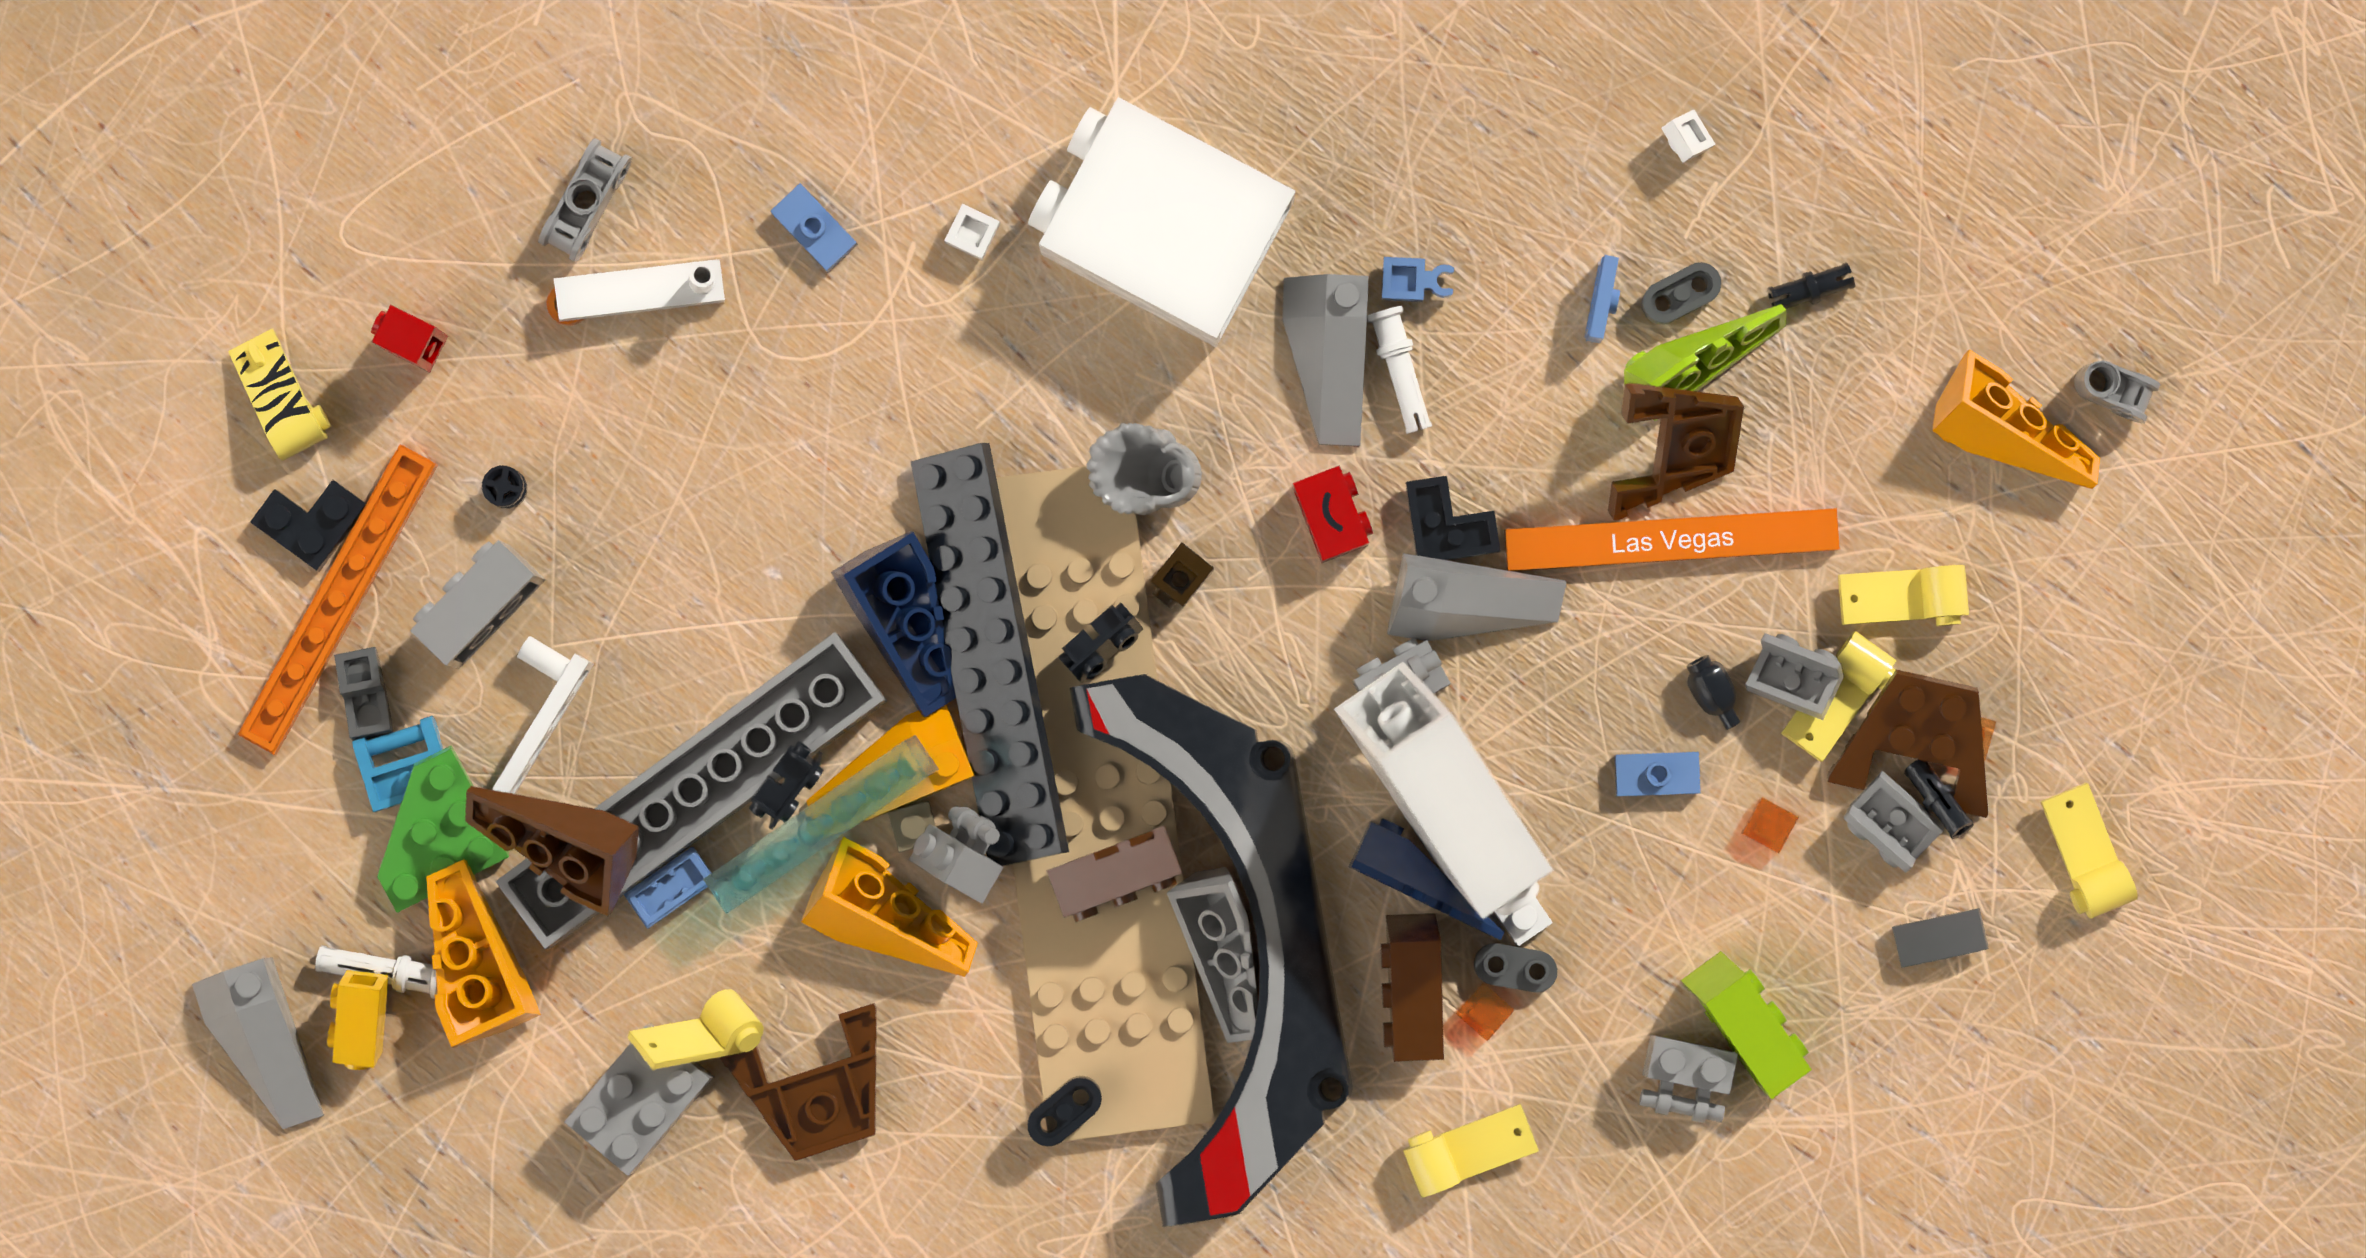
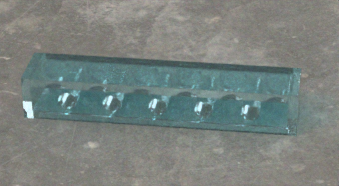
M914 735L703 880L727 914L939 769L917 736Z

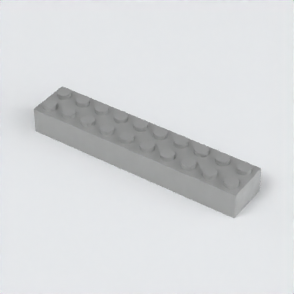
M836 632L831 634L594 808L639 826L637 857L619 898L750 803V798L756 793L768 775L776 781H780L783 777L775 773L773 768L790 745L795 746L798 741L804 743L811 749V753L808 756L812 757L887 702L839 634ZM526 858L495 882L544 949L553 948L599 914V912L581 905L561 893L563 885L546 872L538 876L529 869L531 862Z

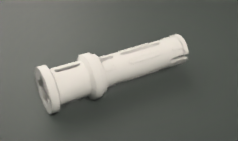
M1396 306L1367 315V321L1373 323L1379 342V348L1376 350L1377 355L1381 359H1386L1406 427L1405 431L1406 434L1418 431L1414 414L1417 416L1420 430L1432 427V424L1429 421L1409 351L1413 350L1412 339H1407L1400 314L1404 311L1402 306Z
M321 945L318 950L315 964L316 972H326L344 976L347 970L388 975V984H391L396 992L404 993L406 989L430 994L432 999H435V994H437L436 969H433V964L412 961L411 956L407 955L400 956L397 960L329 948Z

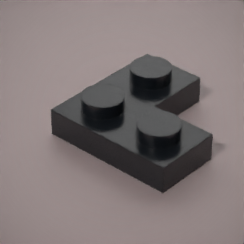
M1447 476L1405 482L1417 556L1454 560L1501 552L1494 511L1453 517Z
M332 479L309 512L277 489H274L250 523L313 569L320 572L352 529L367 503Z

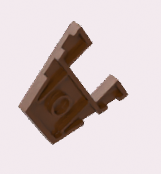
M1635 383L1625 384L1621 415L1625 422L1630 424L1660 419L1653 474L1613 481L1611 483L1608 512L1613 521L1627 517L1628 513L1626 510L1643 503L1646 504L1647 508L1661 503L1662 496L1682 487L1687 492L1734 472L1744 406L1740 399L1736 396Z
M1896 669L1867 712V717L1846 744L1842 755L1828 771L1827 782L1864 790L1874 751L1879 750L1958 768L1953 788L1955 792L1954 799L1966 814L1987 818L1988 801L1978 688Z
M875 1003L838 1014L851 1057L772 1083L768 1080L758 1046L749 1052L720 1057V1060L729 1069L747 1097L751 1099L763 1115L764 1120L794 1161L876 1134L877 1007Z

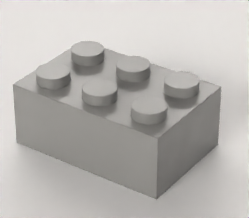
M500 540L494 545L490 541L484 544L472 557L475 564L466 574L456 573L442 589L446 594L435 605L432 602L427 603L413 618L417 624L410 631L446 666L460 669L545 581L515 549Z
M652 1023L645 1025L643 1029L655 1026ZM630 1043L564 1123L622 1172L630 1176L635 1173L715 1076L697 1061L652 1070L634 1045Z

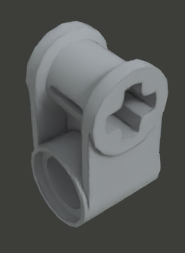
M2103 360L2093 362L2079 369L2074 380L2075 390L2079 396L2111 410L2118 416L2137 423H2145L2147 419L2145 410L2153 391H2158L2161 385L2158 381L2148 376L2126 370ZM2093 370L2099 371L2105 377L2106 383L2102 392L2094 390L2090 385L2089 377Z

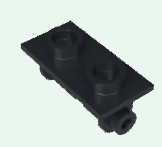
M1121 602L1116 607L1113 605L1109 606L1108 609L1090 623L1099 634L1094 640L1083 629L1061 648L1064 652L1058 658L1080 683L1084 682L1087 678L1092 679L1099 675L1105 669L1107 661L1118 651H1125L1130 648L1138 639V634L1143 630L1137 619Z
M800 741L795 746L790 745L773 768L775 773L785 779L782 784L768 775L756 793L750 798L752 802L749 807L750 811L761 818L768 814L770 816L769 828L773 830L779 820L786 823L799 805L795 798L804 787L810 790L824 771L820 767L822 752L818 751L815 757L811 758L808 756L811 753V749Z

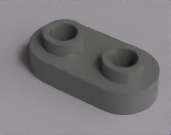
M1694 263L1650 286L1642 298L1643 313L1653 323L1660 325L1669 324L1713 301L1720 292L1721 277L1713 266L1707 263ZM1701 278L1705 281L1706 289L1704 292L1693 290V279ZM1665 297L1669 301V309L1667 311L1658 310L1655 306L1656 298Z
M1491 943L1480 948L1474 958L1475 973L1483 982L1490 985L1530 992H1543L1549 989L1557 978V965L1554 959L1549 954L1539 950ZM1498 956L1503 961V968L1499 972L1494 973L1489 970L1488 961L1490 958ZM1535 963L1541 964L1544 968L1543 977L1537 980L1529 975V969Z

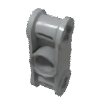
M594 138L587 146L578 169L555 211L552 212L546 221L538 243L544 246L549 243L570 254V260L577 262L586 250L592 233L614 192L623 182L631 166L632 157L627 154L620 156L601 146V141ZM583 191H591L596 194L595 203L588 209H580L575 206L576 197Z

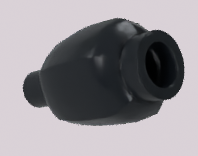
M1704 655L1686 666L1690 673L1687 684L1699 706L1709 715L1719 716L1726 730L1738 725L1740 720L1733 709L1736 701V691L1724 666L1720 662L1711 661L1709 655Z

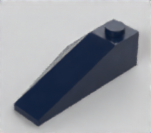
M908 532L868 549L833 570L831 574L850 607L921 715L927 717L954 700L956 694L951 673L952 655L950 647L945 642L942 622L944 616L942 606H939L935 587V582H937L935 571L914 532Z
M1383 818L1379 825L1373 822L1369 823L1348 866L1349 868L1498 940L1502 939L1504 932L1488 916L1482 919L1449 878L1410 840L1401 836L1404 828Z

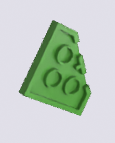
M452 745L414 763L378 871L377 878L397 913L428 898L427 876L463 859L467 861L473 874H476L509 857V851L503 850L465 822L466 791L473 784Z

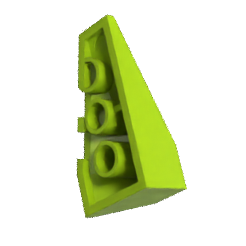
M1780 304L1657 345L1647 353L1644 351L1639 352L1625 366L1624 386L1628 383L1698 391L1785 328L1787 310Z

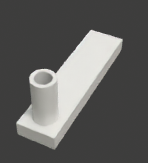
M720 259L554 278L559 322L725 302Z
M531 636L522 645L517 658L556 680L557 683L492 789L516 794L594 665L577 654H574L572 659L569 660Z

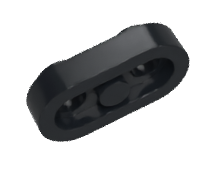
M1076 1076L1066 1081L1030 1113L1027 1127L1031 1138L1039 1145L1047 1147L1055 1146L1065 1140L1099 1110L1102 1101L1099 1085L1093 1079L1086 1076ZM1083 1089L1087 1091L1089 1100L1084 1104L1076 1103L1073 1099V1094L1076 1090ZM1046 1116H1051L1056 1120L1057 1126L1054 1130L1047 1131L1042 1128L1041 1120Z

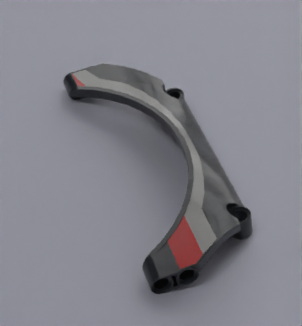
M1147 674L1071 687L1070 694L1077 731L1124 750L1149 765L1177 787L1200 811L1220 838L1237 869L1249 901L1257 934L1260 982L1255 1029L1247 1058L1230 1098L1212 1127L1194 1149L1155 1184L1163 1227L1238 1215L1325 1124L1323 1110L1337 1108L1350 1098L1353 1085L1293 749L1287 743L1278 740L1258 742L1256 729L1195 700L1151 676H1147ZM1272 747L1280 748L1285 756L1283 766L1276 771L1270 770L1264 762L1266 751ZM1333 1077L1340 1081L1343 1093L1339 1099L1331 1100L1323 1094L1321 1088L1325 1078Z

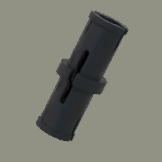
M1846 262L1817 274L1809 271L1803 273L1801 279L1769 287L1767 289L1769 299L1784 294L1787 295L1785 299L1772 302L1771 306L1774 307L1782 304L1785 309L1808 301L1811 304L1821 302V297L1855 288L1854 277L1836 281L1837 277L1852 273L1849 264Z
M1916 760L1905 769L1904 774L1911 780L1924 798L1923 805L1927 811H1933L1952 839L1961 837L1973 827V821L1968 818L1954 799V790L1950 785L1943 784L1927 761Z

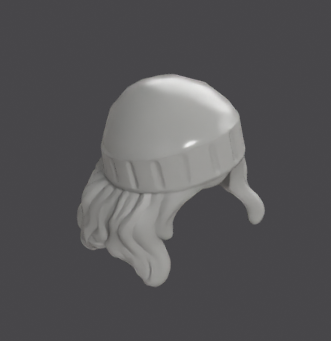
M1122 423L1114 430L1106 432L1104 436H1100L1089 449L1091 459L1086 465L1090 471L1089 487L1094 489L1093 493L1095 496L1102 497L1104 504L1111 506L1114 511H1118L1120 514L1135 513L1148 515L1161 508H1175L1184 505L1194 497L1201 484L1202 472L1197 457L1189 448L1177 443L1173 434L1165 429H1155L1152 426H1144L1137 423Z

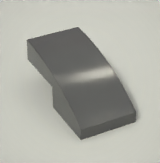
M370 647L334 655L340 695L344 698L350 739L352 741L363 737L371 739L393 733L387 691L377 648Z
M1980 908L1892 927L1901 968L1989 949Z

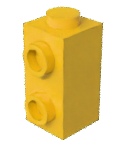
M347 970L339 984H333L330 1008L336 1009L335 1022L330 1023L327 1036V1046L333 1048L332 1063L344 1064L346 1068L352 1070H365L375 1067L383 1052L388 975Z

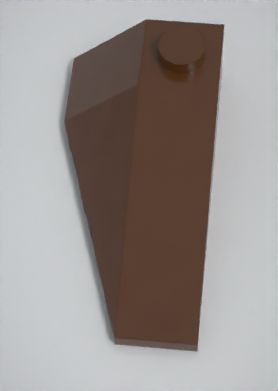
M470 786L466 791L465 822L503 850L511 851L514 849L531 862L530 870L538 876L546 872L563 885L560 892L571 900L606 916L613 912L637 857L639 826L599 809Z

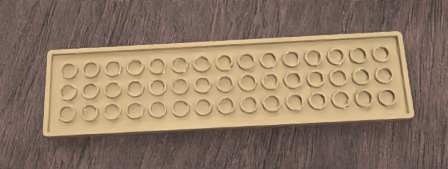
M1087 466L997 477L1069 848L1068 853L1013 864L1043 1101L1066 1081L1076 1076H1086L1093 1079L1099 1085L1102 1093L1099 1110L1063 1141L1207 1123L1212 1120L1214 1115L1194 959L1167 895L1169 890L1183 881V874L1175 876L1176 885L1154 893L1151 885L1135 891L1138 899L1121 906L1114 907L1112 900L1097 905L1099 914L1075 923L1073 915L1064 918L1046 871L1162 826L1166 828L1182 871L1171 783L1149 765L1124 750L1083 734L1076 729L1070 694L1071 687L1143 674L1157 679L1136 514H1120L1118 511H1114L1111 506L1104 504L1102 497L1095 496L1093 493L1094 489L1089 487L1090 471L1087 469ZM1121 602L1137 619L1143 630L1138 634V639L1130 648L1125 651H1118L1107 661L1105 669L1099 675L1092 679L1087 678L1084 682L1080 683L1058 658L1064 652L1061 648L1083 629L1094 640L1099 634L1090 623L1108 609L1109 606L1113 605L1116 607ZM1079 1089L1074 1092L1073 1099L1078 1104H1084L1089 1100V1094L1087 1091ZM1046 1116L1047 1131L1054 1130L1057 1126L1056 1120L1051 1116Z

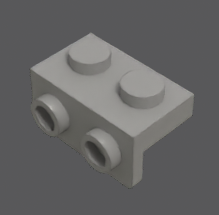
M1764 633L1761 639L1762 651L1745 684L1747 691L1824 720L1844 678L1841 663L1837 657L1822 649H1815L1813 652L1800 647L1796 640L1783 634H1777L1774 637Z
M1883 771L1850 804L1844 816L1845 821L1848 822V828L1859 839L1870 841L1879 849V854L1886 863L1895 868L1899 867L1906 873L1913 867L1915 860L1945 828L1941 821L1928 812L1925 807Z

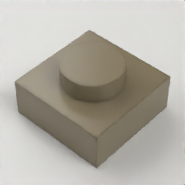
M929 801L888 812L899 852L913 849L916 840L926 831L929 824L936 827Z

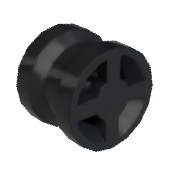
M499 465L491 468L482 480L484 497L490 503L502 509H511L519 506L527 495L528 485L525 477L519 471L509 466Z

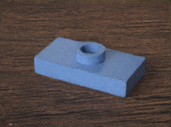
M801 183L770 211L827 272L858 245Z
M1604 255L1598 263L1584 336L1586 341L1601 343L1604 339L1608 313L1616 314L1620 290L1613 289L1619 257Z
M1699 752L1614 755L1616 797L1701 793Z
M691 847L623 895L646 928L649 929L717 880L696 849Z

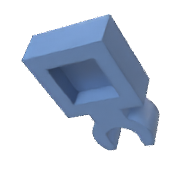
M1384 257L1381 300L1423 302L1424 290H1430L1435 296L1440 298L1450 297L1453 295V289L1441 288L1437 283V278L1442 274L1452 275L1454 267L1439 265L1432 271H1425V259Z

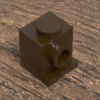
M1181 542L1152 578L1151 584L1156 587L1152 595L1170 609L1175 604L1184 608L1212 574L1214 567ZM1183 572L1187 575L1188 582L1184 587L1173 585L1172 576L1175 573Z

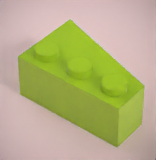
M1720 951L1681 980L1687 990L1691 991L1698 998L1706 1010L1704 1012L1712 1023L1716 1024L1729 1043L1728 1046L1733 1052L1738 1053L1737 1058L1758 1087L1771 1100L1812 1070L1804 1059V1056L1809 1053L1807 1048L1795 1033L1788 1036L1781 1026L1787 1022L1785 1016L1773 1001L1766 1004L1760 995L1765 988L1751 969L1744 973Z

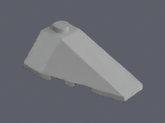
M1323 274L1284 278L1282 320L1319 445L1360 447L1368 276Z
M1403 553L1387 634L1434 641L1555 623L1559 621L1567 582L1566 580Z
M1227 867L1197 871L1169 890L1167 895L1227 1043L1252 1040L1258 1010V996L1248 917Z
M273 957L262 958L193 983L192 986L205 1025L282 1129L324 1116Z

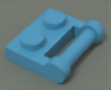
M433 716L420 719V724L371 740L363 737L352 741L373 812L400 805L414 763L443 749L439 729ZM422 740L426 741L428 748L426 752L379 767L374 766L373 756Z

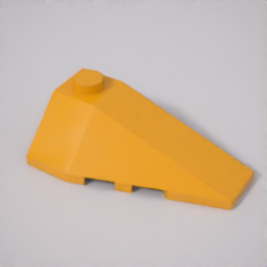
M1969 349L1963 355L1936 404L1932 431L1938 434L1944 441L1953 443L1966 452L2093 489L2098 484L2100 457L2063 424L2054 426L2039 410L2042 405L2036 399L2031 397L2026 401L2009 385L2013 379L2005 371Z
M947 704L927 717H923L919 710L903 717L806 800L821 839L960 784L975 776Z
M843 836L810 895L801 922L837 942L965 977L969 973L978 942L942 910H932L916 896L919 890L910 882L903 885L887 870L890 864L882 857Z
M463 859L427 876L430 927L433 928L434 940L432 964L433 969H436L437 983L435 1007L450 1046L454 1048L505 1032L541 1015L526 976L467 861Z

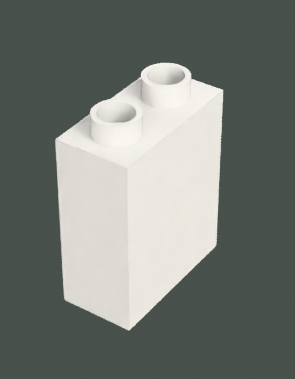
M1117 97L1108 116L1089 107L1076 128L1067 148V152L1084 160L1069 189L1052 180L1049 181L1028 221V225L1044 233L1039 243L1041 255L1204 342L1217 347L1292 207L1296 191Z
M1401 662L1334 708L1434 862L1482 919L1494 911L1500 915L1514 913L1525 907L1535 898L1539 891L1537 881L1552 872L1553 869L1452 713L1404 662Z

